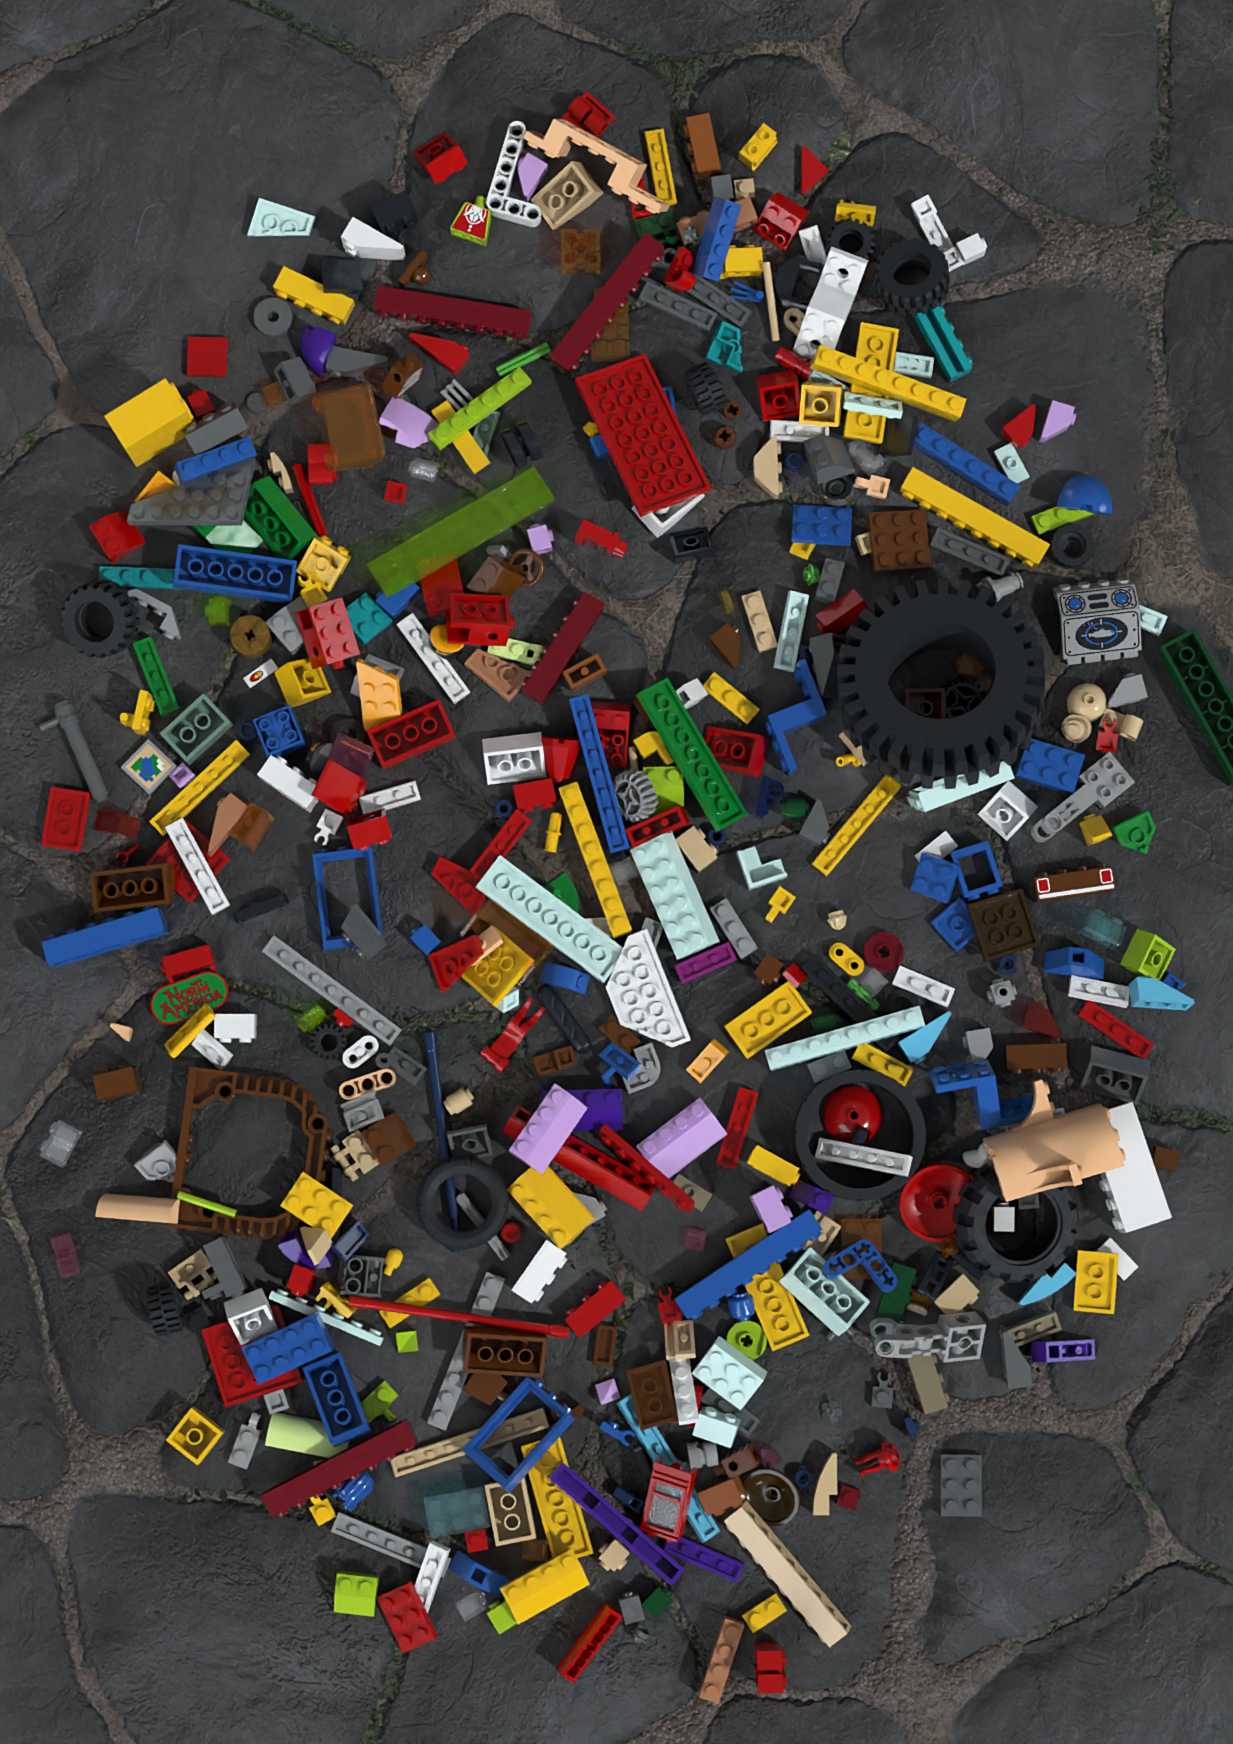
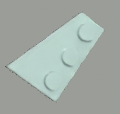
M259 198L247 236H310L315 216Z

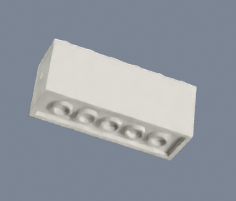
M1133 1102L1109 1108L1111 1115L1110 1123L1112 1128L1117 1129L1120 1136V1141H1117L1118 1146L1123 1148L1126 1160L1123 1161L1125 1166L1100 1173L1101 1180H1099L1102 1191H1106L1108 1199H1105L1108 1210L1113 1212L1114 1218H1112L1115 1230L1118 1229L1121 1233H1127L1172 1218Z

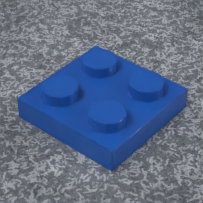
M922 852L910 890L949 903L960 865Z

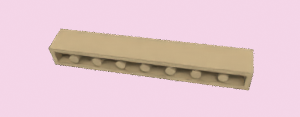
M746 1500L743 1502V1505L734 1509L725 1518L724 1522L727 1529L738 1537L742 1547L748 1549L752 1554L753 1560L763 1567L769 1579L774 1580L780 1592L792 1602L793 1608L804 1616L806 1623L810 1627L815 1629L820 1640L831 1647L847 1635L852 1626Z

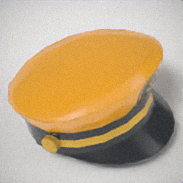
M445 624L436 625L431 629L429 635L431 649L443 659H456L459 650L464 644H447Z

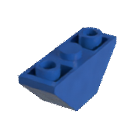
M1066 947L1045 952L1044 972L1103 979L1104 960L1089 949Z
M457 1550L448 1567L465 1581L502 1597V1593L499 1587L511 1580L508 1576L460 1550Z

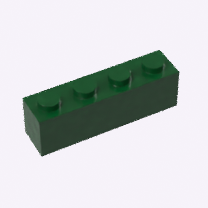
M892 1262L890 1269L897 1278V1285L891 1292L882 1291L874 1319L891 1318L896 1323L903 1324L906 1313L903 1311L905 1305L909 1306L912 1294L910 1290L912 1286L916 1285L919 1275L916 1274V1269ZM886 1280L885 1285H890L892 1281ZM882 1325L877 1326L875 1331L883 1332L886 1327ZM869 1331L867 1339L875 1341L876 1338ZM883 1342V1343H881V1344L890 1346V1343H889V1342Z

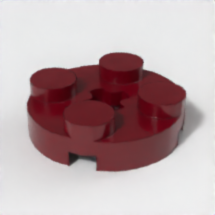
M881 932L873 935L866 942L864 947L865 961L875 971H892L902 962L904 948L895 935ZM883 947H886V951L889 952V956L885 955V957L882 958L881 954L878 953V950H882Z

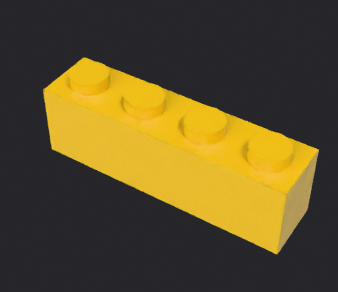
M283 266L273 285L278 297L284 300L289 298L294 301L293 303L300 308L305 306L319 317L324 315L335 325L340 323L345 326L355 306L353 299L343 294L323 293L322 284Z

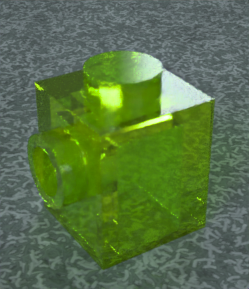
M214 596V599H209V604L205 605V615L209 616V624L211 626H231V602L229 599H226V596Z

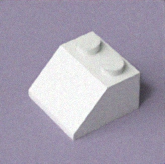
M1007 781L978 813V816L1007 841L1038 806L1010 781Z
M262 1288L224 1302L227 1319L241 1345L278 1330L271 1307Z

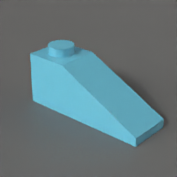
M1137 976L1129 984L1131 1007L1186 1011L1194 1004V999L1155 978Z
M950 1011L897 1043L909 1064L912 1062L918 1064L926 1059L924 1055L929 1052L951 1016Z

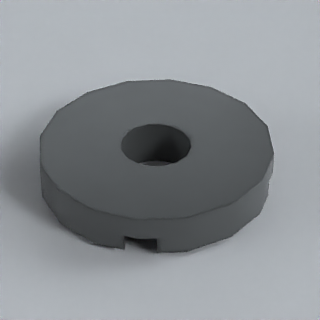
M274 297L261 301L255 308L253 315L254 323L258 330L269 337H278L281 334H285L290 329L293 321L292 310L289 305L282 299ZM271 313H276L279 315V318L275 322H270L268 316Z

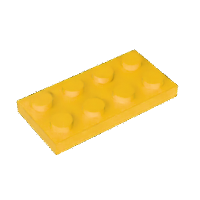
M787 981L724 1027L748 1059L812 1014V1012L794 986Z

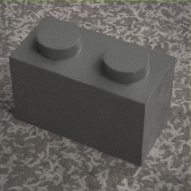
M301 357L282 361L273 370L290 405L309 400L317 392L315 383L311 380L307 367Z
M828 558L825 559L814 600L832 604L835 601L845 563Z

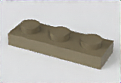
M1055 1310L1006 1327L1017 1346L1062 1330Z

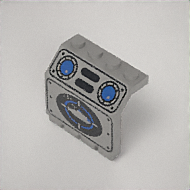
M1120 577L1115 581L1102 579L1098 580L1097 583L1079 582L1078 585L1073 586L1061 584L1053 588V596L1057 600L1060 614L1062 658L1066 659L1067 665L1081 664V657H1084V663L1100 662L1101 655H1103L1104 661L1120 659L1121 652H1123L1124 659L1138 657V650H1142L1140 607L1135 584L1128 577Z

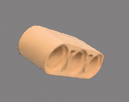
M382 1069L342 1083L339 1093L344 1099L352 1100L371 1091L377 1092L393 1086L396 1082V1074L390 1069ZM386 1072L392 1075V1081L388 1084L382 1081V1075ZM366 1079L373 1081V1087L370 1090L363 1088V1082ZM347 1085H351L354 1088V1093L351 1096L344 1094V1088Z

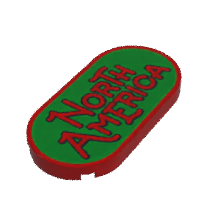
M211 971L201 972L160 987L151 998V1011L158 1021L164 1024L175 1025L189 1020L205 1003L211 1006L213 1011L221 1008L228 998L229 987L226 980L218 973Z

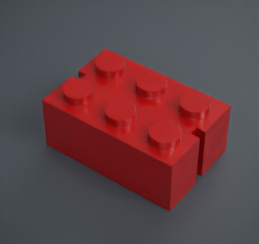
M779 1642L754 1643L755 1662H757V1665H755V1684L758 1694L783 1693V1687H787V1676L784 1668H782V1666H786V1653L783 1647H780Z

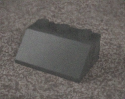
M233 402L232 404L227 403L221 406L220 410L215 413L206 414L197 423L192 422L186 425L182 432L195 455H199L248 427Z
M1091 1046L1079 1090L1128 1103L1133 1102V1104L1137 1105L1149 1077L1150 1061Z

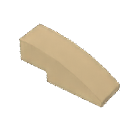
M836 1452L830 1453L819 1473L812 1500L813 1515H829V1495H837Z

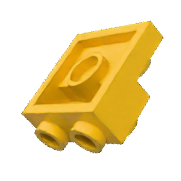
M318 536L313 539L296 572L302 576L308 572L313 583L318 582L321 588L330 592L340 574L345 570L351 556L348 555L349 551L344 547L338 546L337 548L331 544L332 540L328 537Z

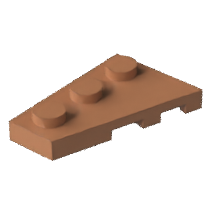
M477 649L464 663L469 670L508 703L523 688L521 685L527 676L530 677L533 671L522 669L516 664H510L480 649Z

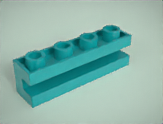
M938 304V307L935 309H929L928 313H917V316L913 317L950 383L970 373L973 363L969 355H965L962 349L964 347L960 338L955 337L952 323L946 320L943 306Z

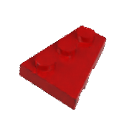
M439 857L431 875L476 918L487 897L475 888L480 881L470 874L469 870Z

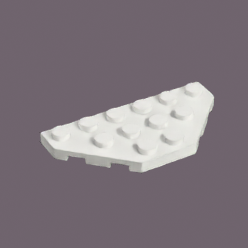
M646 928L629 935L606 986L620 1025L631 1028L670 1047L690 1041V1035L648 929Z

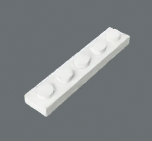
M412 613L397 624L398 628L452 702L456 704L470 694V691L450 663L431 649L429 645L430 636L415 615Z
M181 818L166 826L165 828L211 914L214 915L230 906L185 820Z
M819 1138L815 1157L818 1159L908 1177L913 1158L909 1155Z

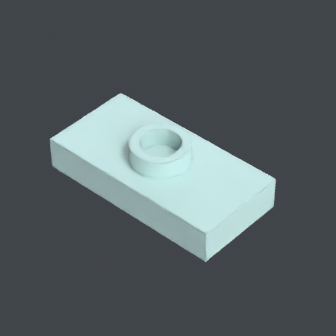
M896 352L893 372L931 378L934 358Z
M1012 443L993 452L1007 478L1018 484L1030 477Z

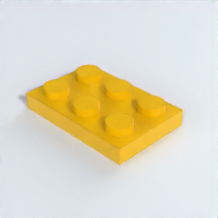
M302 1172L280 1206L313 1228L326 1229L330 1239H332L354 1205Z
M1078 1249L1073 1311L1114 1314L1119 1253Z

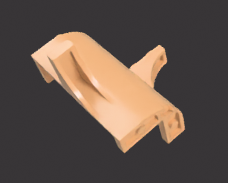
M1042 1079L1032 1081L1034 1100L1027 1117L1011 1130L983 1138L988 1158L993 1162L1003 1198L1006 1202L1053 1188L1080 1185L1083 1178L1125 1166L1123 1161L1126 1160L1123 1148L1118 1146L1117 1141H1120V1136L1117 1129L1112 1128L1109 1109L1098 1103L1054 1117L1053 1114L1056 1113L1053 1102H1049L1047 1094H1050L1047 1082L1043 1083Z

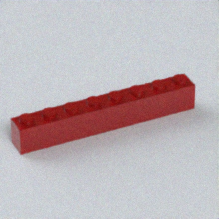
M517 1105L502 1132L517 1139L533 1116V1113ZM572 1135L568 1136L553 1158L554 1162L641 1211L656 1187L655 1184H649L643 1175Z

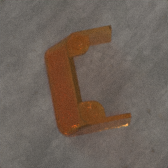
M491 899L473 915L459 934L463 937L472 929L476 934L480 935L490 926H495L534 960L517 983L519 986L535 972L555 948Z

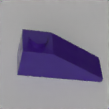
M1094 1339L1031 1341L1032 1362L1049 1363L1095 1360Z

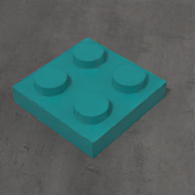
M367 593L363 594L346 608L355 638L363 646L387 628L393 621Z

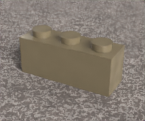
M931 1353L930 1356L917 1354L911 1358H906L923 1414L948 1408L947 1402H950L947 1391H943L941 1383L944 1381L941 1371H937L934 1364L938 1363L935 1353Z

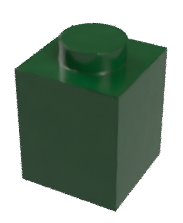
M657 1585L641 1602V1605L657 1619L673 1602L671 1598L673 1594L665 1586L661 1588Z

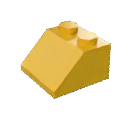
M309 658L288 662L274 671L286 702L291 707L306 704L331 693L321 667L312 669Z

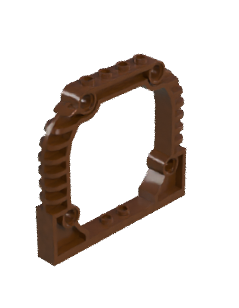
M198 1067L189 1068L171 1199H177L179 1191L196 1196L191 1188H183L186 1166L191 1161V1152H188L189 1144H193L194 1132H191L194 1109H203L217 1098L224 1102H230L236 1097V1094L279 1098L295 1105L303 1113L302 1129L309 1137L305 1173L320 1183L325 1181L326 1169H323L324 1161H328L329 1149H326L327 1141H331L332 1129H329L328 1118L320 1114L316 1101L304 1087L296 1082L282 1078ZM224 1086H228L231 1089L228 1097H223L221 1094V1089ZM317 1118H321L324 1122L321 1129H315L313 1126V1122ZM180 1200L178 1224L168 1223L167 1227L269 1239L287 1234L297 1227L302 1220L289 1211L274 1218L243 1215L231 1217L214 1211L211 1217H207L204 1213V1207Z

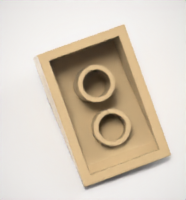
M571 161L531 201L540 208L541 215L552 230H555L589 207L603 194V191L582 163Z

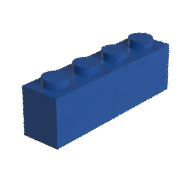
M714 197L692 274L719 282L742 205Z
M247 437L179 461L175 464L174 469L182 485L243 460L255 459L257 453L251 438Z

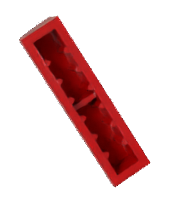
M604 1602L556 1667L561 1676L573 1683L623 1617L611 1604Z

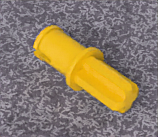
M551 813L548 831L545 832L547 833L544 851L557 852L558 838L561 836L562 814Z

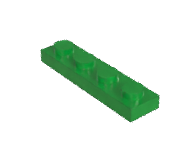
M152 637L134 642V649L160 715L163 717L180 710Z

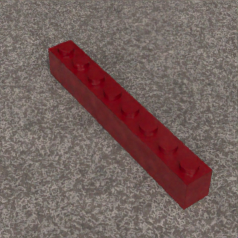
M647 232L644 233L552 352L550 360L567 373L570 370H576L581 363L579 361L580 357L583 354L586 356L593 346L590 344L594 339H600L605 332L603 328L607 323L610 325L617 316L614 313L617 309H623L629 301L627 296L631 292L634 294L641 285L638 283L641 278H647L653 270L651 265L655 261L658 263L665 253L662 252L664 246Z
M377 286L374 302V312L382 318L393 316L401 321L411 319L416 320L419 324H427L429 322L443 328L453 326L460 331L471 329L479 334L490 332L497 337H504V335L512 336L515 340L528 339L532 320V311L384 286Z
M406 1417L263 1491L261 1498L271 1517L276 1515L282 1517L290 1512V1508L294 1506L299 1508L305 1505L307 1499L313 1496L315 1499L325 1494V1490L330 1487L336 1489L344 1484L342 1481L348 1478L353 1480L359 1477L361 1471L375 1469L379 1466V1462L385 1459L387 1462L397 1457L396 1453L402 1450L404 1452L410 1451L415 1447L418 1438Z

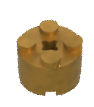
M252 615L242 616L238 618L231 628L230 639L240 655L246 658H257L270 649L272 644L271 631L261 618ZM253 633L255 638H251L249 641L247 636Z

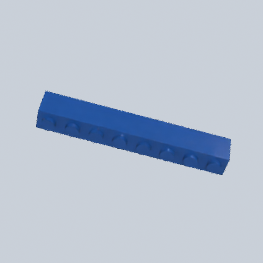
M807 1209L792 1219L791 1223L777 1229L674 1299L687 1319L692 1318L695 1320L703 1314L701 1310L707 1306L710 1309L720 1303L719 1298L724 1295L728 1298L737 1292L735 1289L740 1284L746 1286L754 1280L752 1276L758 1272L760 1275L771 1269L769 1267L770 1264L775 1261L779 1264L787 1258L785 1254L791 1250L795 1253L804 1247L802 1243L809 1239L812 1242L821 1236L819 1232L823 1229L811 1211Z

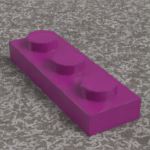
M727 942L674 967L681 983L684 984L730 964L737 959L730 943Z

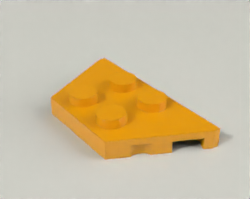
M358 659L356 665L365 732H367L369 729L402 715L399 677L392 673H386L377 666L373 668L365 664L364 660Z

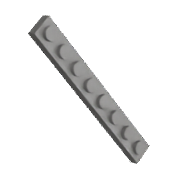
M273 936L262 950L263 953L391 1046L402 1031V1029L277 937Z
M486 1272L471 1313L492 1315L505 1278ZM466 1323L465 1325L471 1327H487L485 1325ZM464 1330L427 1422L445 1431L468 1376V1373H463L462 1366Z

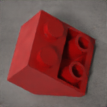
M776 192L768 200L752 231L786 251L801 229L809 211Z

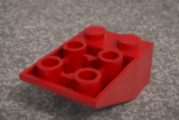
M591 701L608 767L626 768L630 704Z

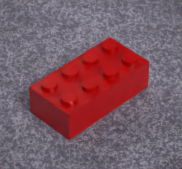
M440 699L367 730L384 770L456 739Z

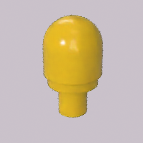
M397 1248L389 1250L384 1262L386 1264L384 1274L391 1276L393 1269H397L403 1259L401 1250Z

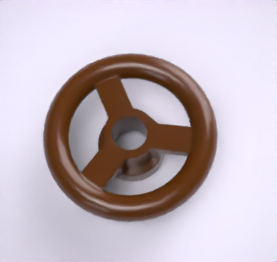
M527 548L518 549L508 558L507 562L517 571L525 574L529 580L527 582L524 581L520 587H532L542 579L544 563L535 551ZM522 554L528 555L527 559H524L520 564H513L517 556ZM536 562H537V564H538V574H537L536 577H534L532 573L535 572V570H536V568H537V565H536ZM525 564L529 567L528 570L524 568Z

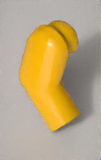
M853 753L842 755L836 759V764L840 767L851 762L855 767L861 765Z

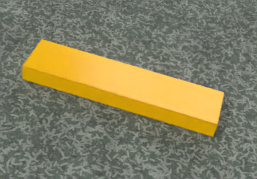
M664 129L644 131L655 195L669 203L670 206L677 205Z
M448 400L431 411L440 424L456 413ZM466 431L452 441L474 474L490 464V461L469 431Z

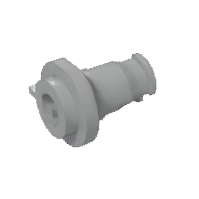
M1016 572L998 580H992L987 576L981 579V582L976 584V587L979 589V592L983 586L992 589L995 605L1003 596L1014 592L1016 589L1023 588V581L1019 573Z

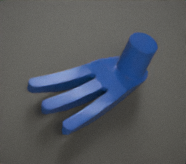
M737 281L733 283L748 292L735 288L730 289L733 292L747 296L730 295L731 298L737 300L760 302L764 297L762 291H756Z

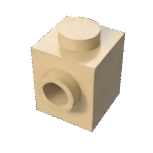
M614 1537L609 1544L605 1542L599 1549L601 1553L599 1555L601 1560L599 1564L607 1571L610 1569L615 1571L617 1568L621 1570L627 1563L625 1558L630 1554V1550Z

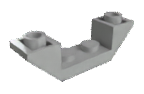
M137 588L127 593L129 597L133 596L134 599H137L136 603L140 606L154 608L153 612L161 617L166 615L160 626L165 637L171 640L174 637L178 640L181 639V633L172 607Z

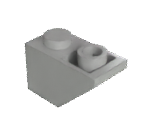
M990 1028L964 1032V1037H961L963 1048H967L968 1056L965 1057L966 1063H971L977 1059L985 1060L993 1048Z

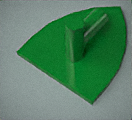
M565 872L546 885L544 889L578 913L579 901L577 891Z

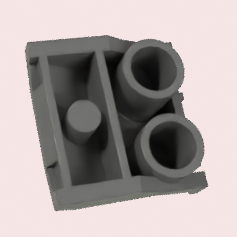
M351 1255L347 1261L342 1262L340 1260L337 1278L338 1294L381 1298L380 1288L385 1258Z

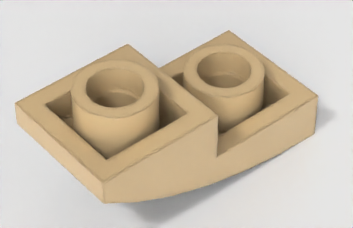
M274 452L270 453L271 459H268L269 471H273L275 476L282 475V477H278L281 489L284 488L286 494L294 493L291 480L283 463Z

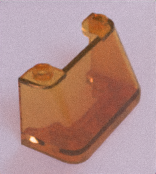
M369 383L320 392L313 396V408L318 413H323L331 447L325 455V463L329 468V472L373 468L384 458L385 446L373 391Z

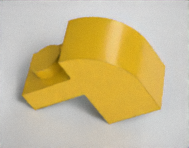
M647 732L633 740V744L643 760L657 752L666 767L674 765L673 757L668 749L665 748L666 745L658 732Z

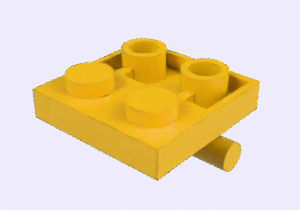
M140 690L135 714L121 713V723L124 726L132 727L137 734L145 736L146 731H149L151 726L150 712H153L155 708L153 696L148 691Z

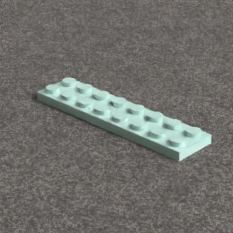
M499 855L475 888L600 982L604 983L614 970L623 947Z

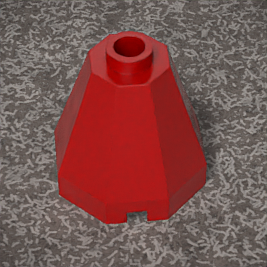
M542 736L541 743L543 744L548 776L553 778L554 782H565V779H569L581 749L580 739Z

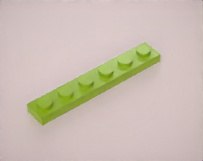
M518 367L428 432V437L439 450L443 449L531 385L532 380Z

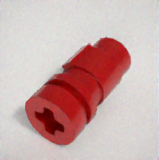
M783 346L775 356V361L790 370H794L796 375H802L801 378L806 381L813 372V369H810L812 361L809 362L808 358H802L797 353Z

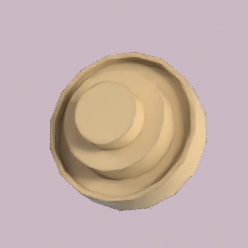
M1071 714L1062 723L1063 735L1071 742H1082L1091 733V723L1087 717Z

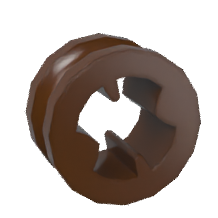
M735 401L728 402L726 407H724V416L731 421L737 420L742 411L740 404ZM729 407L738 410L736 415L727 412L730 409Z

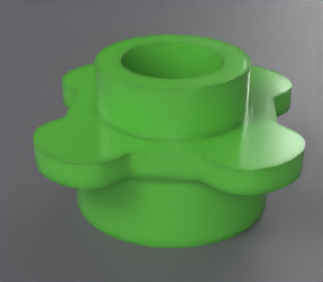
M812 564L805 567L803 571L804 580L807 581L809 586L812 583L818 582L820 578L818 568Z

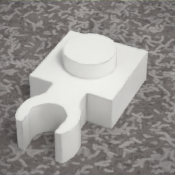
M325 809L317 824L321 831L316 834L315 842H317L319 837L323 836L325 841L322 845L325 846L328 843L329 833L335 836L344 818Z

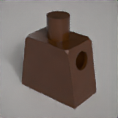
M474 1373L462 1389L463 1392L490 1406L495 1399L503 1404L511 1395L503 1389L508 1381L503 1375Z

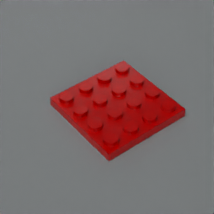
M280 1305L271 1307L278 1329L286 1326ZM229 1321L202 1329L225 1407L303 1382L298 1366L258 1385L242 1351V1347L248 1343L240 1344Z

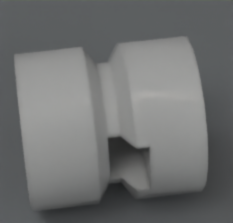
M708 1440L703 1441L702 1444L699 1442L687 1443L691 1469L694 1467L702 1468L703 1464H706L707 1467L719 1465L716 1443Z

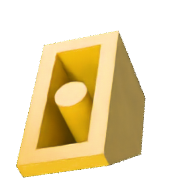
M1095 814L1083 817L1084 821L1079 823L1087 846L1104 841L1112 836L1101 815L1097 817Z

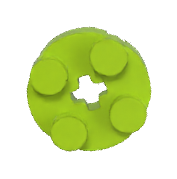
M748 1320L735 1323L728 1331L726 1338L729 1344L751 1360L762 1355L767 1345L764 1330L757 1323ZM749 1335L752 1344H748L745 1347L743 1346L744 1343L741 1342V1338Z

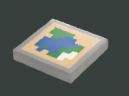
M147 739L121 768L151 795L177 766Z

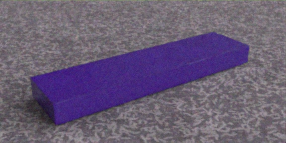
M683 1536L677 1542L666 1541L662 1549L666 1553L736 1583L745 1565L741 1561Z

